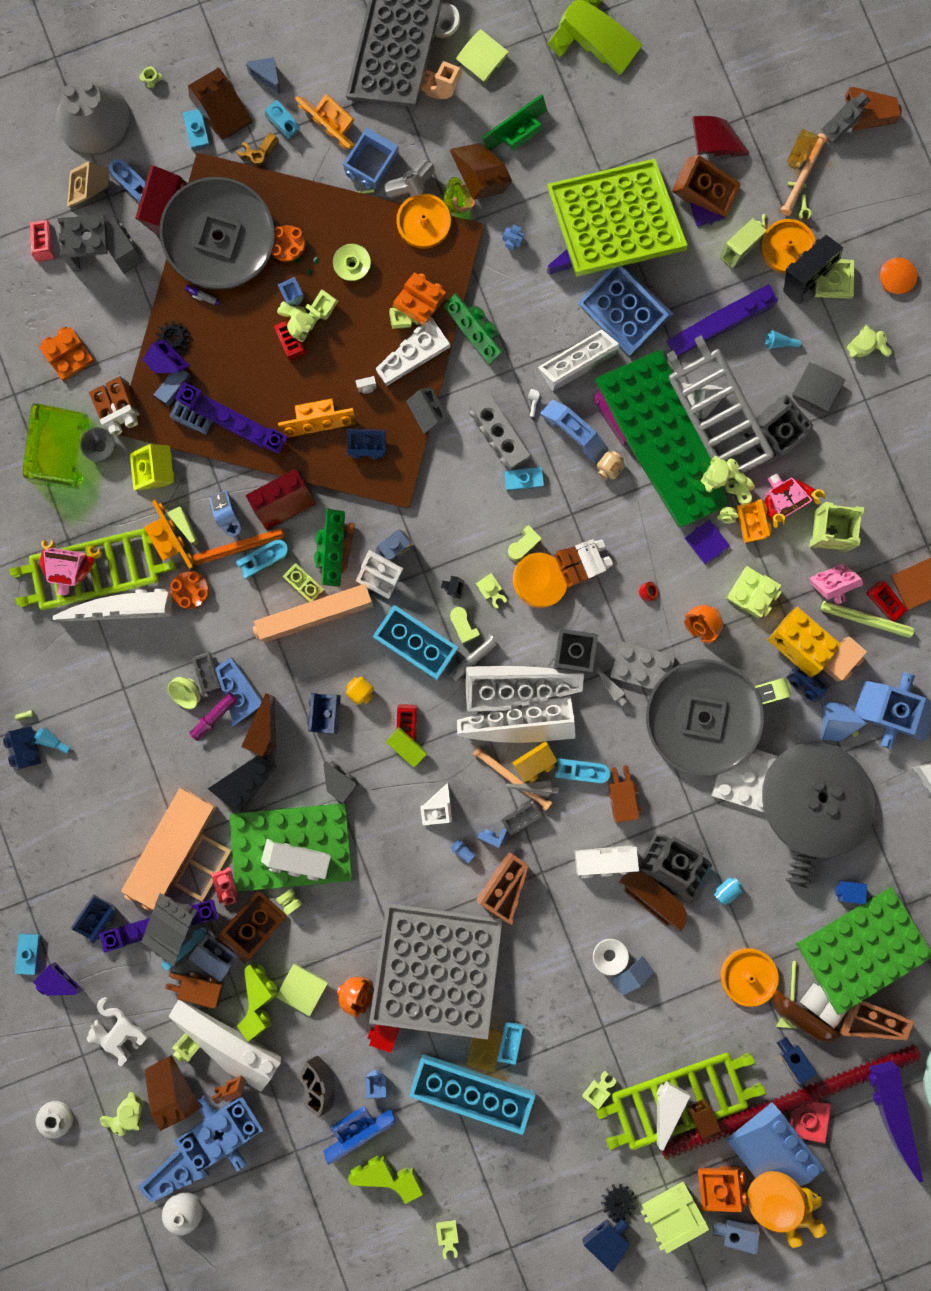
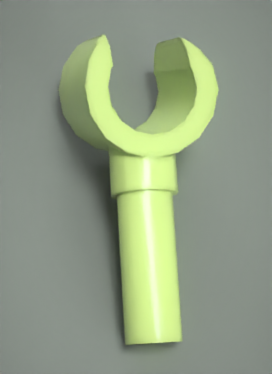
M803 194L801 195L802 210L799 212L798 218L801 220L803 218L802 213L805 212L808 220L812 213L807 208L806 195Z

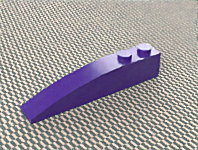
M770 284L700 320L667 340L666 343L671 351H675L678 357L698 346L695 342V338L702 335L705 342L772 309L778 299Z
M892 1061L869 1066L870 1074L868 1078L875 1092L872 1094L875 1105H878L888 1135L910 1172L919 1182H923L899 1067Z

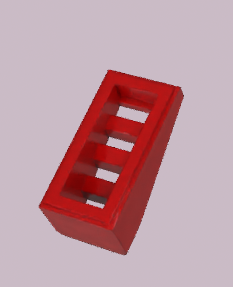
M289 320L275 325L274 328L288 360H292L306 354L302 342L297 339L289 344H285V342L294 339L291 335L286 338L282 337L289 333L288 329L283 332L279 330L288 325ZM294 345H299V347H296L292 350H288V348Z
M885 581L876 582L866 592L870 600L893 622L908 610ZM890 601H893L889 607L886 606ZM897 606L898 609L892 614L891 611Z
M399 704L397 707L396 729L398 727L412 728V731H403L407 735H411V738L416 741L417 705ZM402 712H412V715L402 714ZM402 719L412 720V723H409V722H401V720H402Z

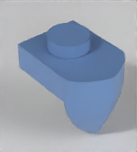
M296 277L278 284L287 304L292 306H299L301 304L304 294Z
M374 1069L365 1077L366 1099L386 1098L385 1074L380 1070Z

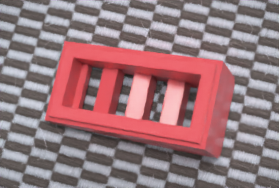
M49 220L31 222V254L36 262L53 260L54 251Z

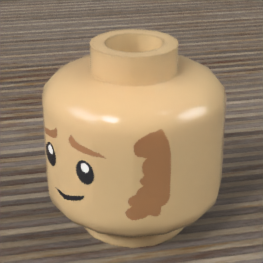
M615 451L606 452L596 465L599 470L598 475L604 480L608 478L616 479L625 467L623 463L624 458Z

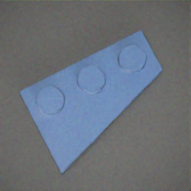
M230 657L215 669L224 695L226 696L228 692H231L238 699L229 709L232 725L236 726L259 709L262 698L234 658Z
M178 1149L138 1186V1189L150 1202H153L173 1193L177 1189L186 1187L201 1178L209 1176L210 1173L205 1169L195 1175L180 1149Z

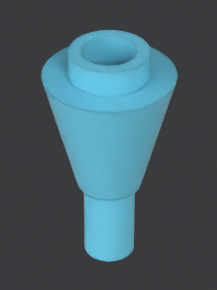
M771 330L766 335L765 344L768 349L788 346L799 348L801 340L790 339L781 333Z
M47 727L44 729L40 728L34 737L37 739V744L57 748L66 754L70 749L69 746L60 742Z

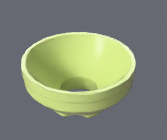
M177 677L168 684V692L171 698L181 707L193 709L200 702L199 687L194 680Z

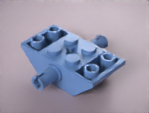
M903 672L899 688L870 681L863 682L854 713L863 721L884 727L885 733L880 744L882 747L893 749L897 733L925 742L928 740L931 731V701L910 692L915 678L913 674L910 675V673ZM896 708H898L900 714H897Z
M243 1095L228 1102L218 1110L212 1109L205 1096L201 1097L197 1102L201 1107L198 1110L203 1119L177 1138L175 1143L195 1175L224 1156H228L237 1172L240 1168L247 1165V1162H245L238 1150L239 1146L264 1129ZM218 1131H219V1132H222V1131H223V1132H224V1135H223V1136L219 1135V1134H218Z

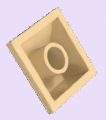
M88 161L71 170L67 207L71 208L107 188L110 182L109 168Z

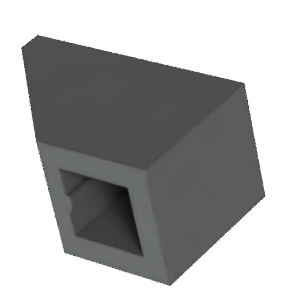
M325 761L323 766L327 792L341 803H344L358 785L355 783L356 778L348 772L346 775L340 771L341 767L334 761L330 763Z

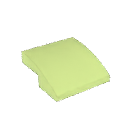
M480 29L465 45L456 59L486 83L496 67H500L509 52Z
M294 963L276 998L310 1016L328 982Z

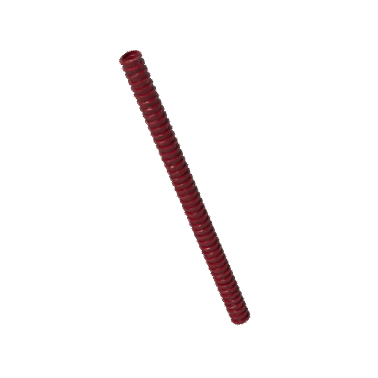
M911 1044L910 1047L906 1046L904 1050L899 1049V1052L888 1053V1056L883 1055L881 1059L878 1057L876 1061L871 1060V1063L865 1062V1065L860 1064L859 1067L855 1066L853 1070L848 1069V1072L837 1073V1076L832 1075L830 1079L827 1077L825 1081L820 1080V1083L814 1082V1085L809 1084L807 1088L804 1086L802 1090L797 1089V1092L791 1091L790 1095L786 1093V1096L781 1095L779 1099L769 1100V1103L763 1102V1105L758 1104L756 1108L753 1106L751 1110L746 1109V1112L735 1113L733 1117L730 1115L728 1119L723 1118V1121L717 1120L721 1131L717 1132V1135L712 1138H701L696 1129H694L693 1133L689 1131L687 1135L684 1133L682 1137L677 1136V1139L671 1138L672 1141L667 1142L662 1154L664 1159L669 1160V1157L675 1158L674 1155L680 1156V1153L683 1152L685 1154L687 1150L692 1151V1148L698 1149V1146L703 1147L705 1143L708 1145L710 1141L715 1142V1139L721 1140V1137L726 1138L728 1134L731 1136L733 1132L740 1129L772 1102L784 1115V1112L790 1113V1110L800 1109L802 1105L805 1107L807 1103L813 1104V1101L823 1100L825 1096L828 1098L830 1094L835 1095V1092L841 1093V1090L846 1091L848 1087L851 1089L853 1085L858 1086V1083L864 1084V1081L869 1082V1066L892 1061L898 1067L904 1068V1065L909 1066L910 1063L915 1064V1061L920 1062L921 1054L918 1048Z

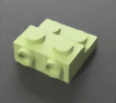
M746 566L726 599L759 619L762 616L766 617L772 607L769 604L772 599L776 601L782 591L779 590L781 585L766 575L762 576Z

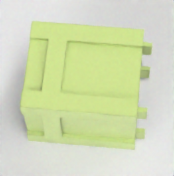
M830 502L823 503L814 510L813 536L810 540L809 548L817 549L820 547L848 553L860 546L861 538H859V531L864 507L856 506L851 508L833 505ZM831 526L836 530V533L833 535L827 532V529Z
M684 1182L642 1204L644 1210L641 1213L642 1215H647L644 1220L646 1223L650 1221L658 1236L656 1238L657 1243H662L659 1248L660 1250L665 1249L666 1253L673 1251L709 1230Z

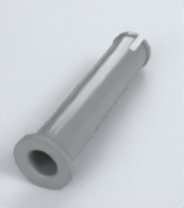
M490 634L481 645L448 673L455 682L466 674V667H473L495 646H499V643Z

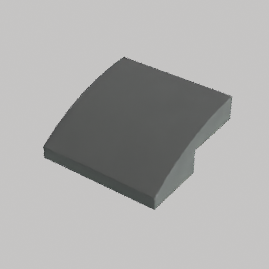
M809 362L792 396L795 399L809 403L812 408L829 413L845 379L821 366Z

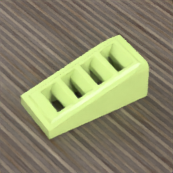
M178 507L167 512L168 516L185 537L195 546L198 545V539L185 510L182 507Z

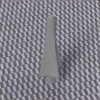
M594 663L593 669L602 680L614 703L618 701L621 706L625 705L628 702L624 698L625 692Z
M552 781L506 784V788L525 791L549 798L551 793L558 794L559 790L558 786H551Z

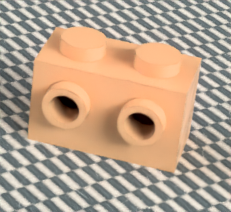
M850 636L840 642L841 646L823 668L836 682L847 680L853 673L851 669L855 665L859 666L865 659L863 656L867 651Z

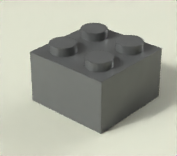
M114 218L106 222L108 251L123 274L142 263L139 257L142 253L122 222L117 223Z
M559 629L553 669L579 671L586 674L593 673L598 634Z

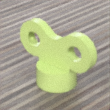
M746 477L744 484L737 483L735 480H729L724 485L727 493L736 494L740 504L748 505L752 501L750 492L755 488V485Z

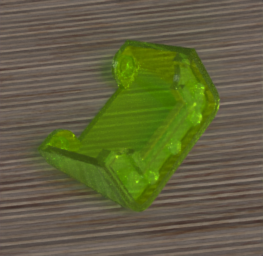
M33 403L28 425L23 477L35 485L78 489L79 484L82 482V473L77 468L81 431L84 432L89 427L90 420L88 415L83 412Z

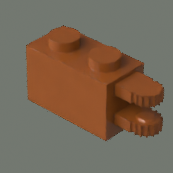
M628 765L623 766L625 781L622 782L618 780V770L616 767L611 768L613 783L608 784L614 822L639 819L641 806L640 803L636 802L635 796L638 795L637 784H633V780L630 778Z
M190 971L186 974L169 972V977L181 980L180 986L169 983L165 987L167 990L178 992L177 999L214 1009L219 1005L224 982H219L213 976L208 978L201 977V973Z

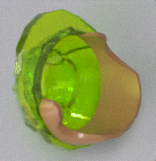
M451 177L444 192V203L451 212L461 215L472 209L476 201L472 199L467 191L466 184H463L459 178Z

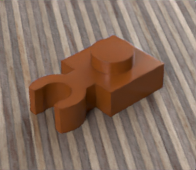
M239 1076L227 1081L224 1087L219 1086L214 1089L217 1095L211 1099L216 1104H219L223 1100L227 1102L242 1096L246 1080Z

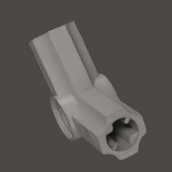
M422 160L413 171L407 172L401 178L387 181L385 183L387 196L393 199L407 194L410 196L421 194L425 190L424 184L433 175L434 165L428 160Z

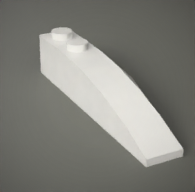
M155 589V592L147 593V590H135V593L109 596L74 606L54 615L53 620L64 622L173 617L171 593L166 592V589Z
M525 666L466 667L467 711H506L515 706L530 705L529 703L539 700L542 702L551 697H562L582 692L584 673Z
M571 695L551 697L546 701L541 702L539 700L529 703L530 705L515 706L506 711H491L484 716L477 714L457 720L458 736L476 740L509 743L574 739L575 725Z
M183 1000L177 1001L169 1015V1018L222 1069L235 1078L242 1076L246 1080V1084L260 1092L271 1080L281 1063V1056L254 1040L247 1042L243 1034Z

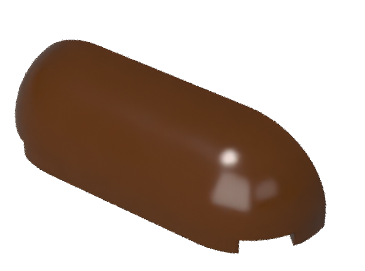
M642 871L628 872L621 878L619 884L625 886L624 891L664 925L668 926L671 924L675 927L676 931H682L687 921V913L685 907L677 898Z
M776 989L773 995L775 1010L788 1022L821 1043H832L842 1036L835 1029Z

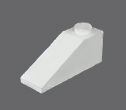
M668 1081L664 1085L661 1084L657 1091V1145L662 1151L690 1098L687 1091Z

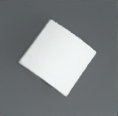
M369 550L356 581L360 584H366L367 588L389 599L399 581L403 568Z

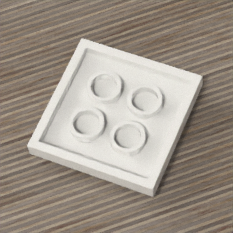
M755 749L739 766L717 775L711 796L764 812L762 803L763 782L769 767L778 756Z

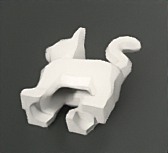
M104 997L97 1004L98 1012L106 1017L116 1016L117 1022L112 1030L107 1033L103 1025L98 1020H95L94 1024L90 1026L91 1029L87 1041L100 1044L106 1052L116 1056L119 1059L118 1065L122 1066L131 1055L123 1043L127 1039L131 1040L133 1047L137 1049L148 1038V1035L140 1027L134 1025L132 1020L127 1018L120 1009H106L105 1005L108 998Z

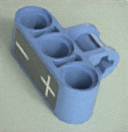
M226 490L210 497L212 513L219 528H222L228 536L238 535L241 531V526L228 491Z

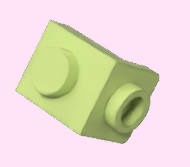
M321 290L313 304H307L306 308L310 310L309 314L315 319L319 320L322 318L327 320L339 301L326 291Z
M185 1033L171 1049L175 1052L173 1056L182 1063L183 1061L189 1062L200 1046Z

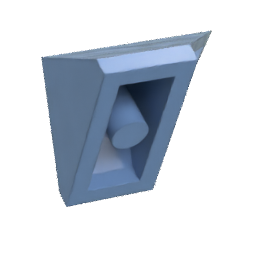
M824 701L821 740L841 742L867 724L844 703Z

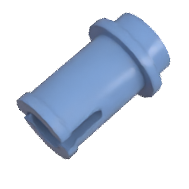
M457 839L450 847L453 850L452 852L457 853L467 864L475 856V853L467 848L462 840Z

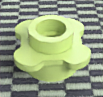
M149 66L140 74V80L145 82L148 88H154L155 84L162 80V75L157 73L154 67Z
M724 507L717 518L724 523H735L739 514L732 507Z

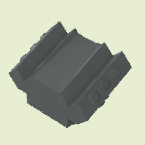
M787 394L778 398L776 403L768 406L762 414L756 417L774 452V457L765 461L764 464L766 465L774 461L779 456L786 455L809 436L808 432L813 427V424ZM752 427L739 433L745 442L756 437ZM760 443L751 448L758 457L765 454Z
M655 833L638 866L639 871L648 874L671 894L679 895L684 901L693 902L712 864L707 858L703 857L704 853L676 837L669 838L666 835Z
M160 893L141 943L148 950L153 951L155 955L161 957L162 960L175 966L197 910L188 904L177 903L172 898Z

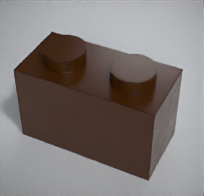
M705 1098L687 1105L695 1129L701 1138H712L717 1135V1132L721 1131L713 1110Z

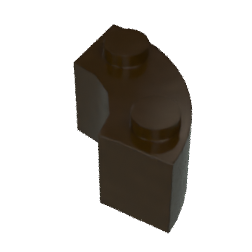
M317 1055L305 1063L297 1078L302 1082L306 1092L304 1107L320 1118L330 1111L334 1101L335 1089L329 1068Z

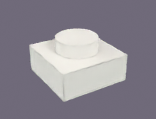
M374 376L355 380L359 393H371L374 391L373 389L377 388Z

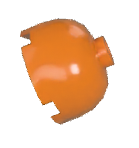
M699 605L692 608L685 615L684 624L687 630L695 638L697 635L703 638L701 641L704 643L714 642L723 629V619L720 612L714 607Z
M355 976L339 986L337 996H339L340 1007L345 1013L360 1018L359 1014H364L367 1011L373 995L369 993L370 987L373 988L372 980Z

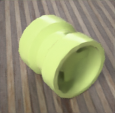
M292 888L276 899L278 904L284 907L283 911L286 915L302 905L300 899L295 897V892Z

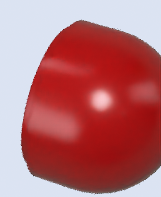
M653 582L644 583L639 588V596L644 601H653L658 597V588ZM648 587L653 589L652 596L649 594Z

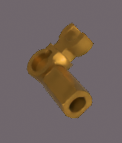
M268 132L259 146V150H251L247 143H242L246 151H237V154L241 159H248L255 167L264 168L267 164L266 157L270 156L279 139L274 134Z

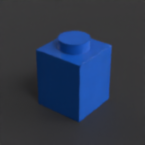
M839 880V885H836L835 888L837 900L866 904L867 884Z

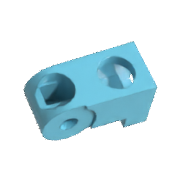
M275 100L265 109V117L287 139L300 129L292 115L278 100Z

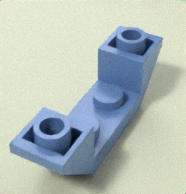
M552 400L540 413L552 426L557 424L582 446V452L596 464L609 450L598 433L567 406Z

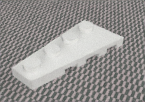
M432 317L425 326H418L413 331L414 333L407 340L405 339L400 344V347L395 352H392L376 368L377 373L386 386L450 348V343Z

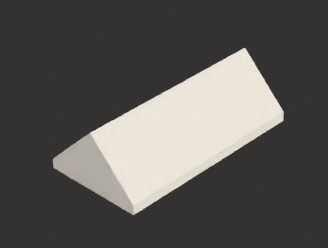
M600 330L538 368L552 392L617 355L620 346L607 333Z

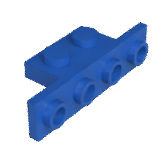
M363 1106L332 1125L331 1131L338 1139V1142L323 1150L327 1164L330 1165L338 1161L344 1155L357 1149L363 1143L373 1139L376 1135L394 1125L396 1120L392 1109L390 1108L376 1118H373L367 1108Z

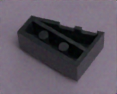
M827 234L823 238L817 239L812 248L804 251L795 263L789 264L786 268L783 292L800 305L803 301V295L807 290L810 289L812 291L816 287L814 284L816 280L821 276L825 277L841 259L843 247Z
M257 755L209 787L208 790L237 813H240L277 766L266 757Z

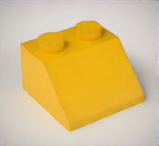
M545 741L512 762L523 782L528 781L532 783L539 778L538 774L543 770L547 773L555 768L554 763L557 760Z

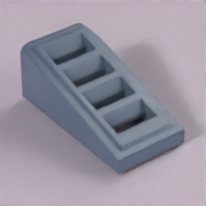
M176 401L170 414V418L173 421L207 435L212 425V421L206 419L203 427H199L204 418L198 415L195 425L192 424L195 416L198 414ZM188 412H191L188 421H186L185 418Z

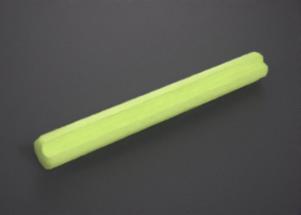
M824 601L821 605L822 612L908 638L914 634L913 627Z

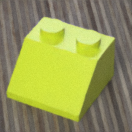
M149 444L130 453L134 491L161 488L174 483L170 446Z

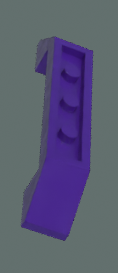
M183 382L175 397V400L194 413L263 449L279 454L288 437L271 427L268 429L203 395L201 390L186 382Z
M214 899L190 905L193 909L197 910L191 926L219 919ZM150 918L99 933L104 953L142 941Z

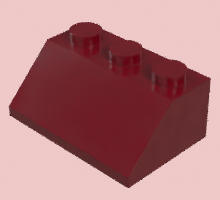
M151 165L135 219L154 234L160 235V221L168 201L179 189L188 183L177 174Z
M294 469L245 495L254 513L266 530L317 504L298 469Z

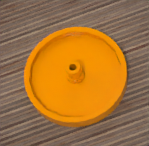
M423 193L411 196L402 203L398 210L397 228L399 234L407 244L415 248L428 249L435 247L444 241L450 231L451 216L449 209L440 198L434 195Z
M782 219L773 223L767 229L761 240V254L770 268L779 273L786 274L785 271L789 264L795 263L804 251L812 248L816 240L810 228L804 223L795 219Z
M529 554L514 569L513 586L515 592L529 606L535 608L550 607L557 603L566 592L567 585L562 575L565 569L560 570L556 558L549 554Z
M744 948L733 952L725 960L721 969V983L724 991L733 1001L743 1006L753 1007L764 1004L774 995L778 986L779 976L775 963L767 954L757 949Z
M776 1171L764 1172L754 1179L748 1189L747 1201L749 1209L754 1218L765 1228L775 1232H788L795 1229L803 1220L807 1209L806 1198L798 1183L788 1175Z

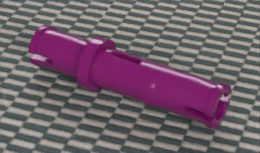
M228 692L205 717L203 716L200 719V722L189 732L190 736L194 740L199 741L208 730H212L214 724L238 701L236 696Z

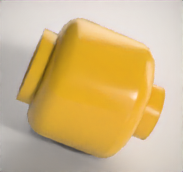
M355 676L345 687L347 689L346 695L356 705H360L363 702L367 704L374 697L371 694L374 691V687L364 677L357 678Z

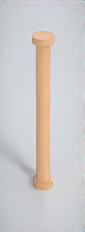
M818 134L817 142L785 206H782L780 210L783 215H791L792 207L823 145L828 141V136L825 134Z
M478 746L472 755L474 757L478 756L511 783H524L482 751V747ZM523 791L540 804L544 811L552 804V801H547L540 795Z

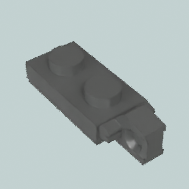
M862 92L858 97L849 100L821 130L835 144L863 116L864 107L871 100Z

